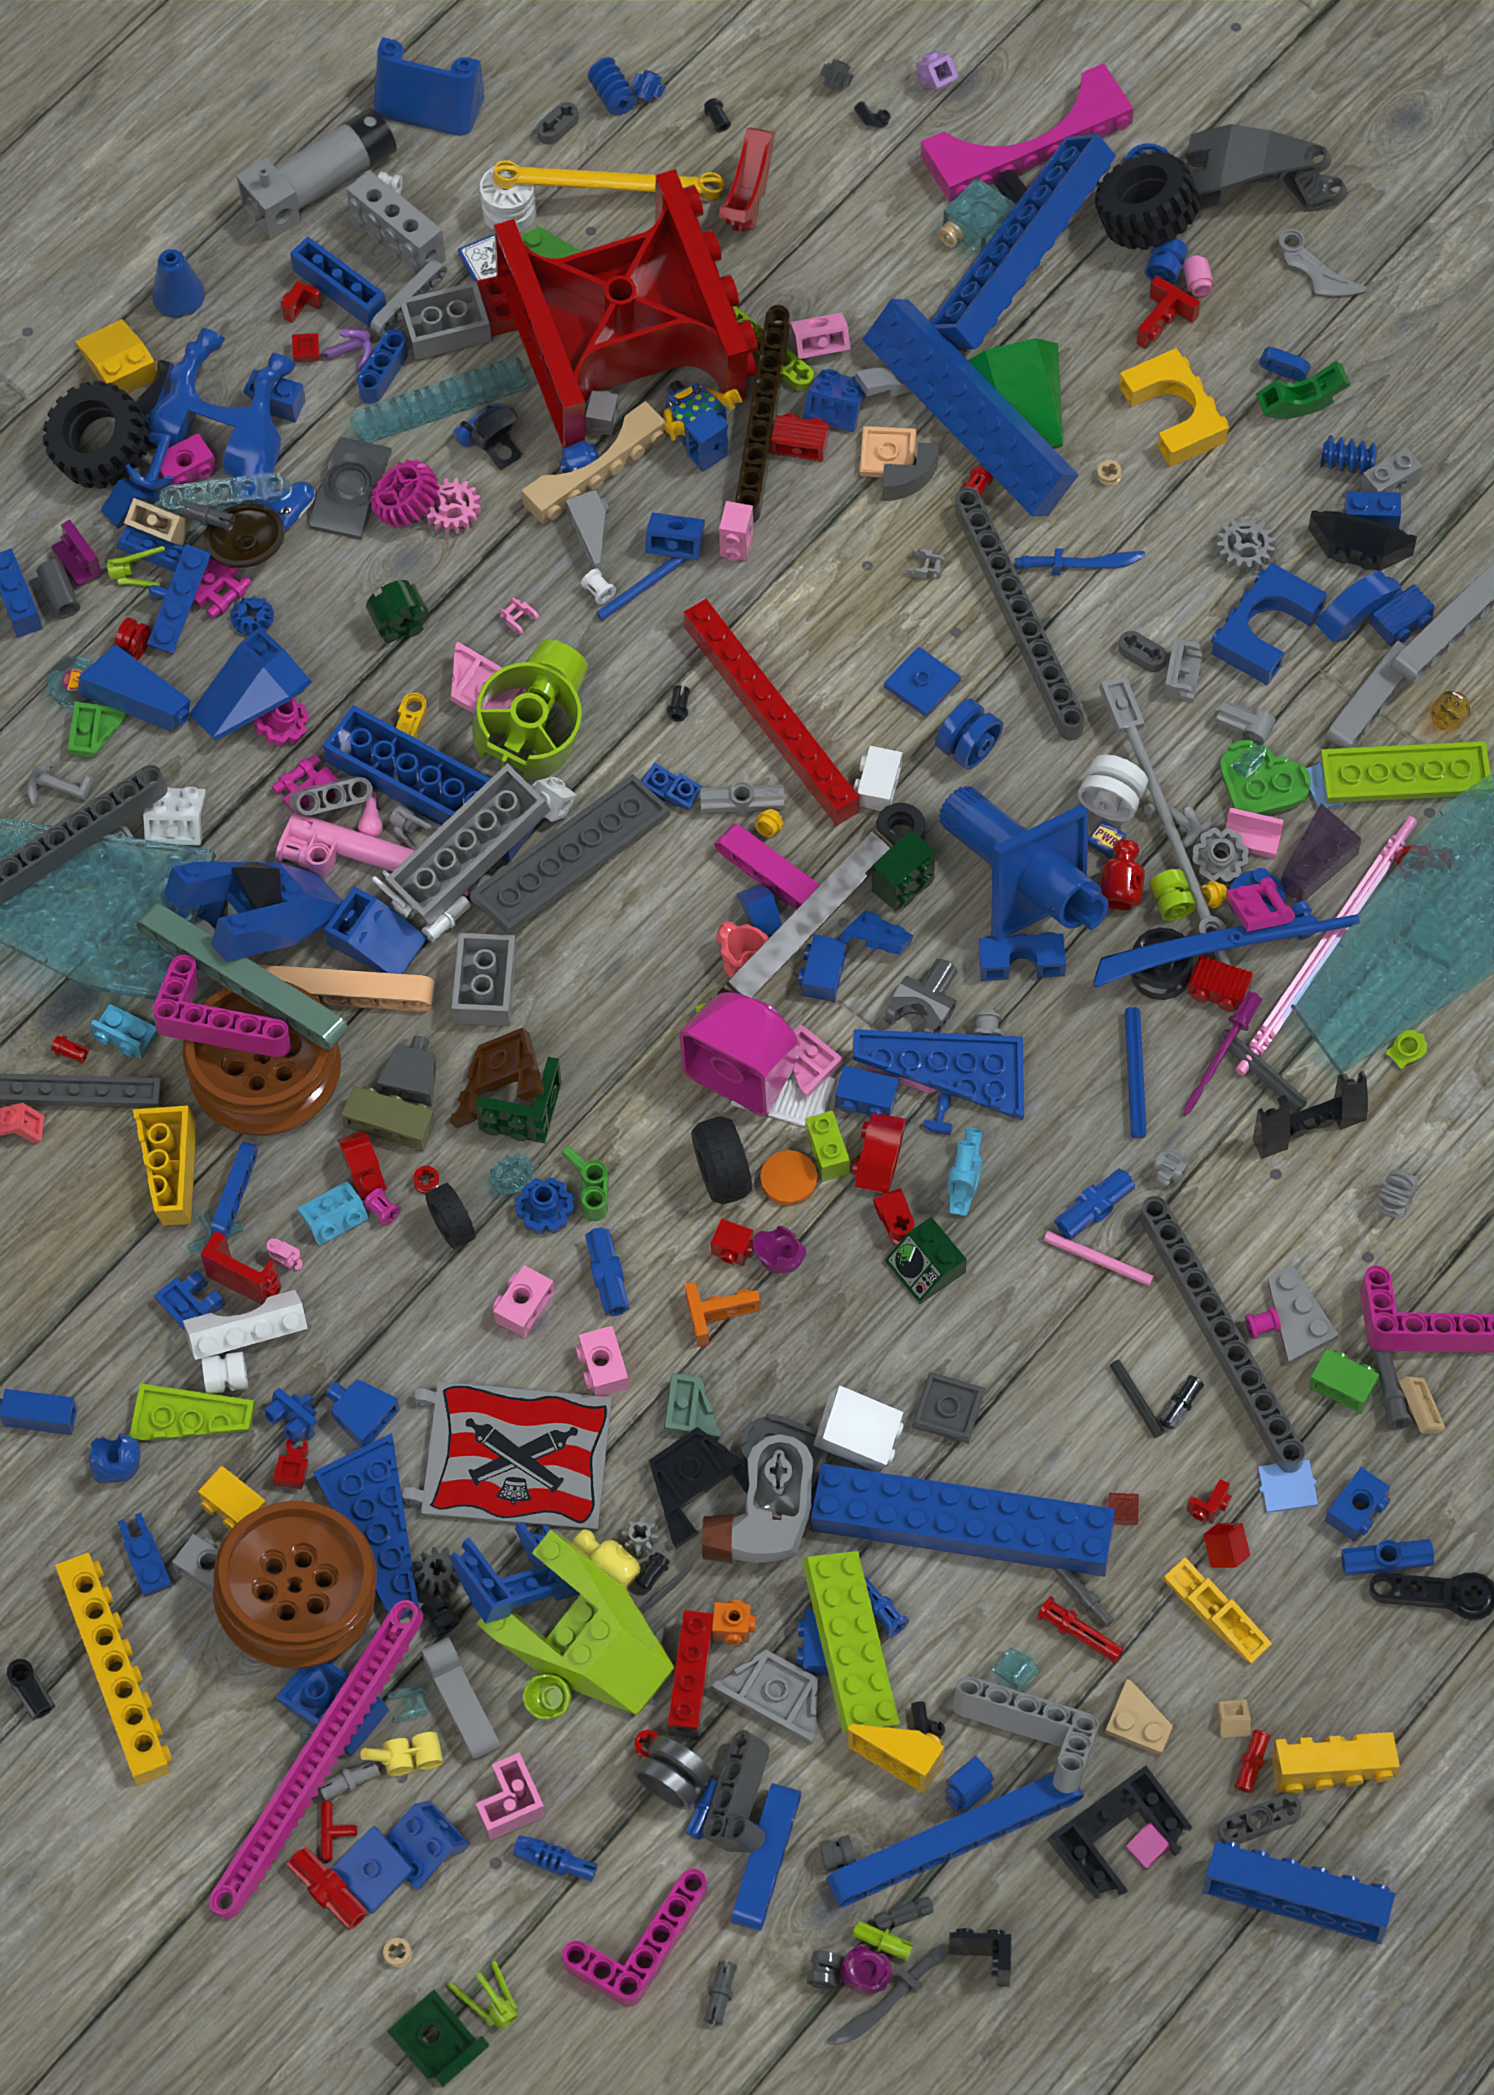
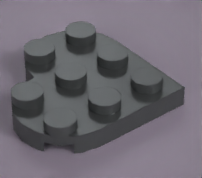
M767 1414V1417L758 1418L754 1422L750 1421L743 1430L741 1438L742 1457L747 1463L752 1448L769 1436L779 1434L791 1436L806 1445L813 1458L811 1495L818 1483L821 1464H826L830 1452L813 1446L818 1432L817 1429L774 1414Z

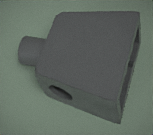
M414 1036L410 1047L397 1045L394 1048L377 1082L379 1094L388 1097L389 1095H396L405 1101L432 1106L437 1063L435 1054L427 1051L429 1045L427 1038Z

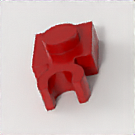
M289 1439L287 1440V1456L279 1455L273 1477L274 1486L303 1489L309 1466L308 1459L305 1458L309 1452L307 1441H303V1446L300 1449H293V1442Z

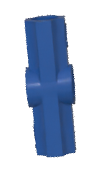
M1118 1168L1097 1186L1091 1185L1087 1187L1072 1206L1055 1218L1054 1223L1059 1232L1065 1238L1071 1240L1091 1223L1101 1222L1111 1213L1115 1204L1135 1189V1183L1125 1170Z
M595 1228L585 1234L591 1258L590 1266L596 1288H599L605 1315L613 1317L622 1315L630 1309L623 1284L624 1275L620 1259L615 1254L609 1228Z
M1430 1539L1406 1542L1385 1540L1378 1545L1341 1550V1562L1345 1576L1377 1572L1395 1573L1397 1570L1434 1566L1435 1563L1433 1544ZM1389 1553L1395 1560L1387 1562L1380 1555Z

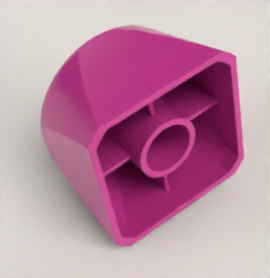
M734 992L716 995L679 1032L683 1072L691 1080L740 1104L759 1116H768L800 1053V1044L795 1032L778 1011L761 1000Z

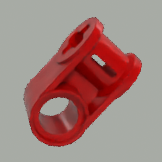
M900 1188L873 1198L878 1217L883 1222L891 1242L896 1246L915 1226L906 1198Z

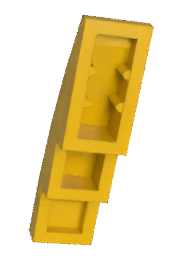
M1186 1557L1179 1560L1162 1577L1179 1598L1249 1664L1254 1662L1272 1644L1233 1599L1228 1600L1209 1578L1205 1579Z

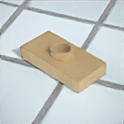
M1406 1376L1400 1380L1399 1383L1408 1402V1409L1414 1416L1420 1432L1439 1434L1446 1430L1425 1379Z

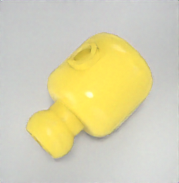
M584 1529L572 1541L575 1546L626 1588L634 1582L640 1573V1565L637 1560L621 1544L619 1545L614 1540H605L599 1544L595 1540L593 1533Z

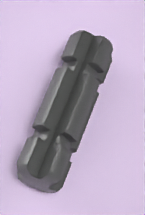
M926 1896L917 1899V1903L912 1901L889 1909V1913L885 1911L878 1913L874 1916V1922L877 1929L885 1931L890 1929V1926L893 1924L896 1927L918 1919V1915L924 1917L932 1914L933 1904L930 1898Z

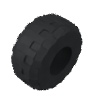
M719 1116L697 1123L691 1131L692 1142L698 1166L711 1200L723 1205L746 1198L752 1191V1178L745 1151L733 1121Z

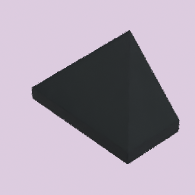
M255 861L235 866L231 869L253 910L282 903L279 868Z

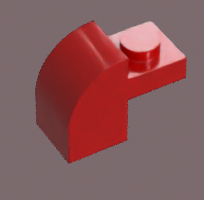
M362 1130L338 1139L345 1164L351 1173L358 1196L361 1199L365 1198L377 1188L387 1190L379 1167L380 1164L367 1133Z

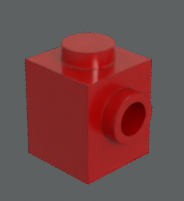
M721 1218L711 1241V1254L719 1257L721 1261L727 1264L735 1265L736 1263L743 1266L747 1257L752 1258L754 1254L752 1249L754 1230Z

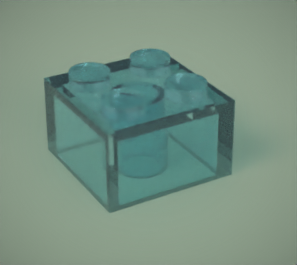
M976 178L944 210L943 227L947 221L955 223L964 235L961 242L980 254L1016 204L979 178Z

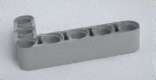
M970 1676L962 1677L957 1681L952 1701V1709L956 1714L1062 1747L1053 1776V1785L1063 1793H1073L1078 1790L1093 1750L1099 1727L1098 1719L1094 1715Z

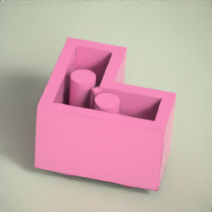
M520 1752L492 1764L494 1777L501 1793L476 1803L478 1815L490 1841L546 1817L544 1805Z

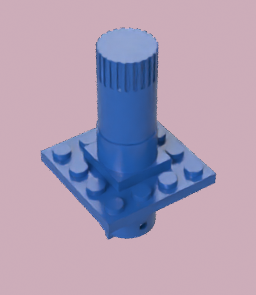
M971 786L960 787L945 799L939 814L941 826L992 868L991 935L999 941L1048 916L1053 917L1066 928H1077L1085 925L1088 929L1093 930L1102 922L1108 910V901L1102 895L1100 886L1087 876L1089 809L1081 804L1031 829H1027Z

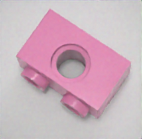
M842 312L790 322L793 347L798 359L850 350L848 325Z
M726 501L719 527L720 557H725L731 561H747L754 535L753 506Z
M523 1265L519 1273H513L508 1282V1290L504 1296H498L492 1310L497 1324L525 1338L555 1293L553 1280ZM519 1297H526L529 1299L526 1303L523 1304L515 1302V1300Z
M613 1326L580 1334V1345L575 1346L579 1363L585 1362L587 1372H583L587 1389L593 1388L595 1396H604L629 1389L628 1375ZM598 1359H606L608 1361L604 1366L594 1364Z

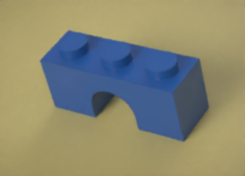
M12 548L0 552V595L16 637L19 638L42 630L38 611Z
M1044 932L1041 935L1020 933L1012 937H1005L999 941L992 935L979 938L978 954L981 981L1009 980L1010 964L1017 959L1030 960L1036 967L1037 978L1065 976L1066 958L1063 933Z

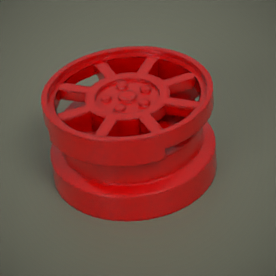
M128 617L120 625L115 636L114 645L116 644L133 658L139 660L148 646L151 627L145 623L138 624L137 620Z

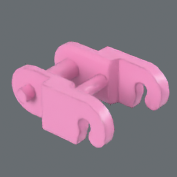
M512 598V604L505 610L500 608L499 613L500 617L506 620V625L514 632L517 630V633L521 635L523 630L515 622L522 614L530 617L534 616L533 618L536 621L540 617L527 603L523 602L521 604L519 599ZM517 608L519 612L512 617L509 613Z
M270 1239L267 1242L268 1254L271 1259L279 1262L280 1265L287 1269H291L294 1263H297L295 1271L302 1269L303 1263L297 1248L278 1239Z

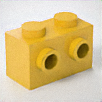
M223 1466L198 1491L201 1507L213 1516L216 1513L224 1519L222 1523L229 1530L248 1514L267 1506L265 1499Z

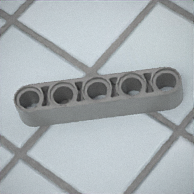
M1400 641L1394 644L1331 725L1325 737L1327 741L1339 748H1355L1408 680L1392 668L1395 658L1407 645Z

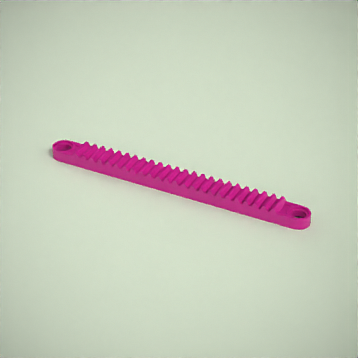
M400 1601L390 1610L214 1888L209 1898V1905L211 1910L221 1918L230 1919L237 1916L252 1892L258 1890L259 1881L264 1880L266 1870L272 1868V1860L279 1857V1849H284L285 1840L292 1836L291 1830L298 1827V1819L304 1817L305 1808L310 1807L312 1797L318 1795L317 1789L325 1784V1776H330L331 1767L338 1763L337 1757L344 1754V1746L350 1744L351 1735L356 1734L358 1724L364 1722L363 1716L369 1714L370 1705L376 1703L377 1694L382 1693L384 1683L390 1681V1673H395L396 1664L402 1662V1654L409 1651V1643L423 1621L422 1611L412 1601ZM406 1610H412V1619L408 1623H400L401 1614ZM226 1895H232V1904L227 1909H221V1899Z

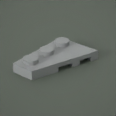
M1293 1265L1268 1277L1267 1284L1272 1304L1277 1311L1281 1324V1331L1279 1332L1286 1352L1287 1365L1338 1339V1333Z

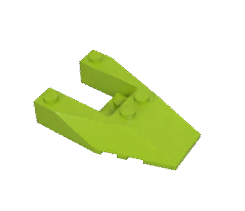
M549 1530L532 1554L581 1595L547 1638L513 1609L509 1617L487 1624L480 1618L476 1624L541 1675L552 1674L559 1676L568 1683L569 1688L573 1691L639 1715L673 1672L675 1666L657 1637L654 1636L649 1628L645 1617L633 1602L627 1588L560 1532Z

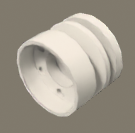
M492 167L483 175L480 181L483 218L492 230H494L495 224L514 219L519 232H522L531 226L536 218L537 207L534 185L516 184L511 189L500 188L492 180L494 167ZM508 171L498 172L503 178L515 177L514 174Z

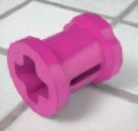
M382 1188L372 1191L363 1202L364 1208L371 1210L379 1218V1223L382 1226H387L393 1222L401 1211L399 1205H394L385 1196V1191Z
M1274 1306L1269 1307L1268 1311L1256 1315H1245L1246 1327L1252 1339L1258 1338L1259 1334L1272 1330L1275 1332L1281 1331L1279 1316Z

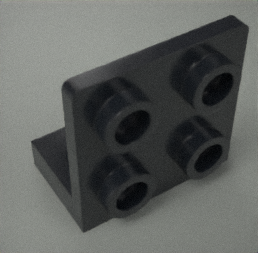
M969 1928L956 1929V1932L949 1933V1955L992 1956L991 1977H997V1987H1010L1012 1934H1005V1931L1000 1929L987 1930V1933H974V1930Z

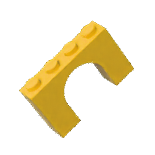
M1177 348L1120 372L1119 388L1131 407L1164 394L1179 396L1192 407L1193 414L1191 417L1180 424L1160 432L1158 435L1157 448L1169 467L1226 443L1229 430L1226 418L1219 415L1213 398L1210 395H1206L1203 390L1202 381L1198 376H1194L1190 370L1188 359L1185 356H1181Z

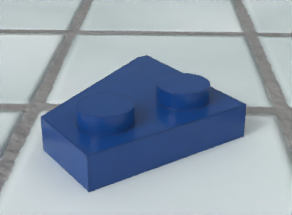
M864 911L843 930L840 940L849 943L851 937L866 941L865 947L881 949L900 955L911 944L914 935L906 932L901 926L893 925L881 919L875 913Z

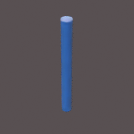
M680 557L671 558L596 612L597 617L603 621L686 562L687 559Z

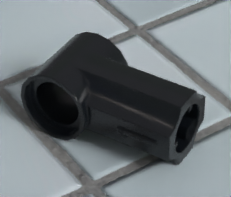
M1007 169L995 179V186L1007 200L1009 209L1012 211L1028 188L1014 170L1010 171Z
M25 1659L13 1660L8 1665L6 1672L10 1686L18 1695L32 1720L41 1719L55 1708V1704L34 1672L32 1664ZM19 1671H27L29 1673L28 1677L23 1681L14 1679L15 1674Z

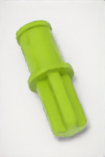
M861 1921L856 1923L852 1934L855 1938L878 1947L877 1952L880 1953L882 1950L906 1962L914 1945L912 1942L889 1933V1929H886V1932Z

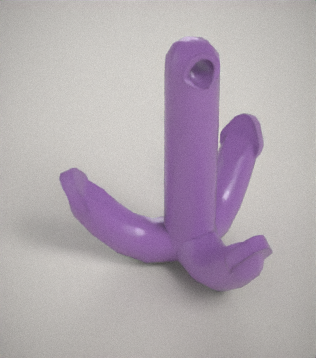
M343 329L340 331L341 337L354 339L324 349L321 353L322 357L330 359L363 347V355L357 366V369L360 370L372 354L373 347L369 341L370 333L363 329Z

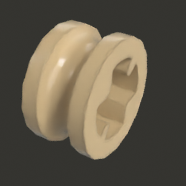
M947 221L944 227L937 231L940 240L950 248H954L957 242L961 241L964 237L961 229L951 221Z
M1106 460L1098 466V480L1104 486H1115L1121 481L1122 470L1116 461ZM1114 471V474H1111L1109 477L1105 476V472Z
M402 1938L390 1939L385 1944L383 1950L386 1961L389 1965L396 1968L406 1966L412 1959V1949L407 1941ZM402 1946L405 1947L402 1950L405 1954L402 1959L396 1957L394 1960L390 1958V1956H393L391 1952L393 1947L400 1949Z

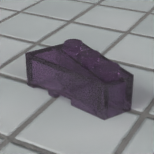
M1322 803L1282 874L1281 883L1285 892L1297 903L1306 901L1359 854L1362 838Z

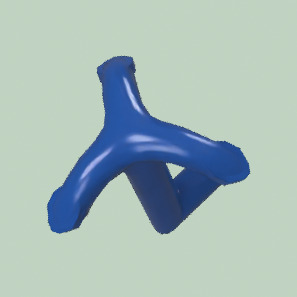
M150 433L149 441L158 445L146 477L141 476L137 470L131 468L130 464L125 466L129 476L136 484L152 492L160 490L173 482L172 475L163 477L160 480L158 477L171 440L170 434Z

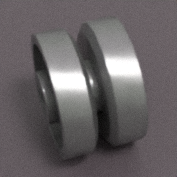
M657 1736L648 1749L651 1758L641 1759L633 1771L634 1776L638 1782L656 1797L676 1808L688 1810L697 1797L695 1788L704 1787L711 1777L712 1771L699 1756L685 1746L668 1737Z

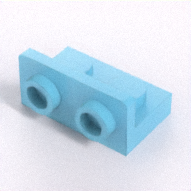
M109 1004L99 1021L93 1020L90 1024L93 1036L98 1042L104 1045L112 1044L128 1057L134 1055L140 1059L143 1058L158 1035L156 1026Z
M348 1181L297 1208L301 1218L312 1231L318 1245H323L368 1220V1215L361 1198Z

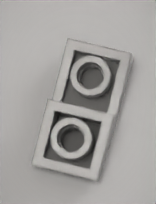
M872 368L856 372V381L866 396L886 391L890 397L911 392L890 368Z

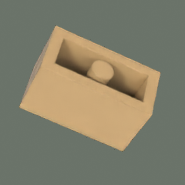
M133 498L124 521L127 525L183 546L192 522L187 518Z

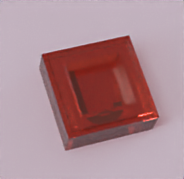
M1109 1493L1108 1508L1115 1509L1114 1524L1138 1525L1139 1494Z

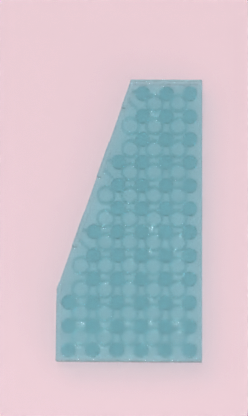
M0 818V861L53 826ZM107 834L0 905V943L90 990L156 1000L170 963L177 956L144 936L138 930L136 922L156 902L194 925L200 906L179 910L165 895L171 867L191 862H214L216 854L214 850Z

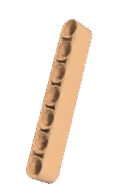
M259 965L281 980L308 991L322 1005L417 1012L429 1011L432 1006L434 980L427 976Z

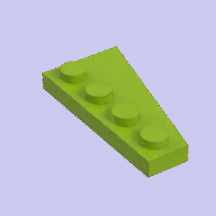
M140 1383L129 1436L140 1442L247 1432L251 1430L256 1403L254 1400Z

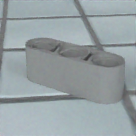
M349 776L295 790L290 795L289 806L294 812L299 814L313 815L361 803L370 798L372 785L365 778ZM358 782L361 786V791L357 796H354L352 786ZM332 788L335 792V798L329 803L326 799V793ZM304 795H307L309 805L303 810L300 806V800Z

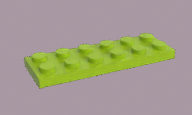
M1486 741L1321 749L1320 753L1326 803L1491 795L1493 791Z
M853 1551L804 1558L802 1564L842 1733L848 1734L850 1724L894 1728L900 1725L859 1552Z

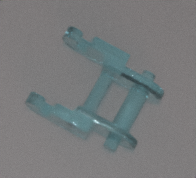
M409 1687L397 1690L396 1694L389 1692L387 1694L389 1699L404 1697L408 1707L407 1713L401 1714L399 1718L398 1716H393L392 1722L402 1723L416 1720V1715L425 1716L426 1713L430 1712V1708L425 1707L423 1698L427 1694V1690L417 1688L415 1691H411ZM417 1697L419 1708L412 1709L411 1698Z

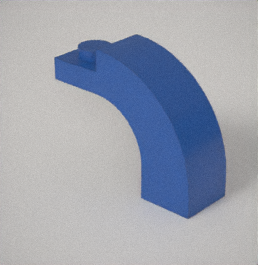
M1381 571L1367 575L1341 593L1325 609L1315 624L1332 642L1347 640L1356 627L1369 614L1403 592L1401 585L1395 579L1386 577Z

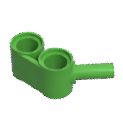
M566 1146L561 1154L580 1171L579 1175L582 1177L581 1201L583 1214L590 1221H600L608 1213L609 1182L607 1167L599 1160L586 1162L570 1146ZM595 1174L602 1176L599 1180L595 1181L589 1179L590 1176ZM591 1201L601 1202L597 1207L588 1205Z

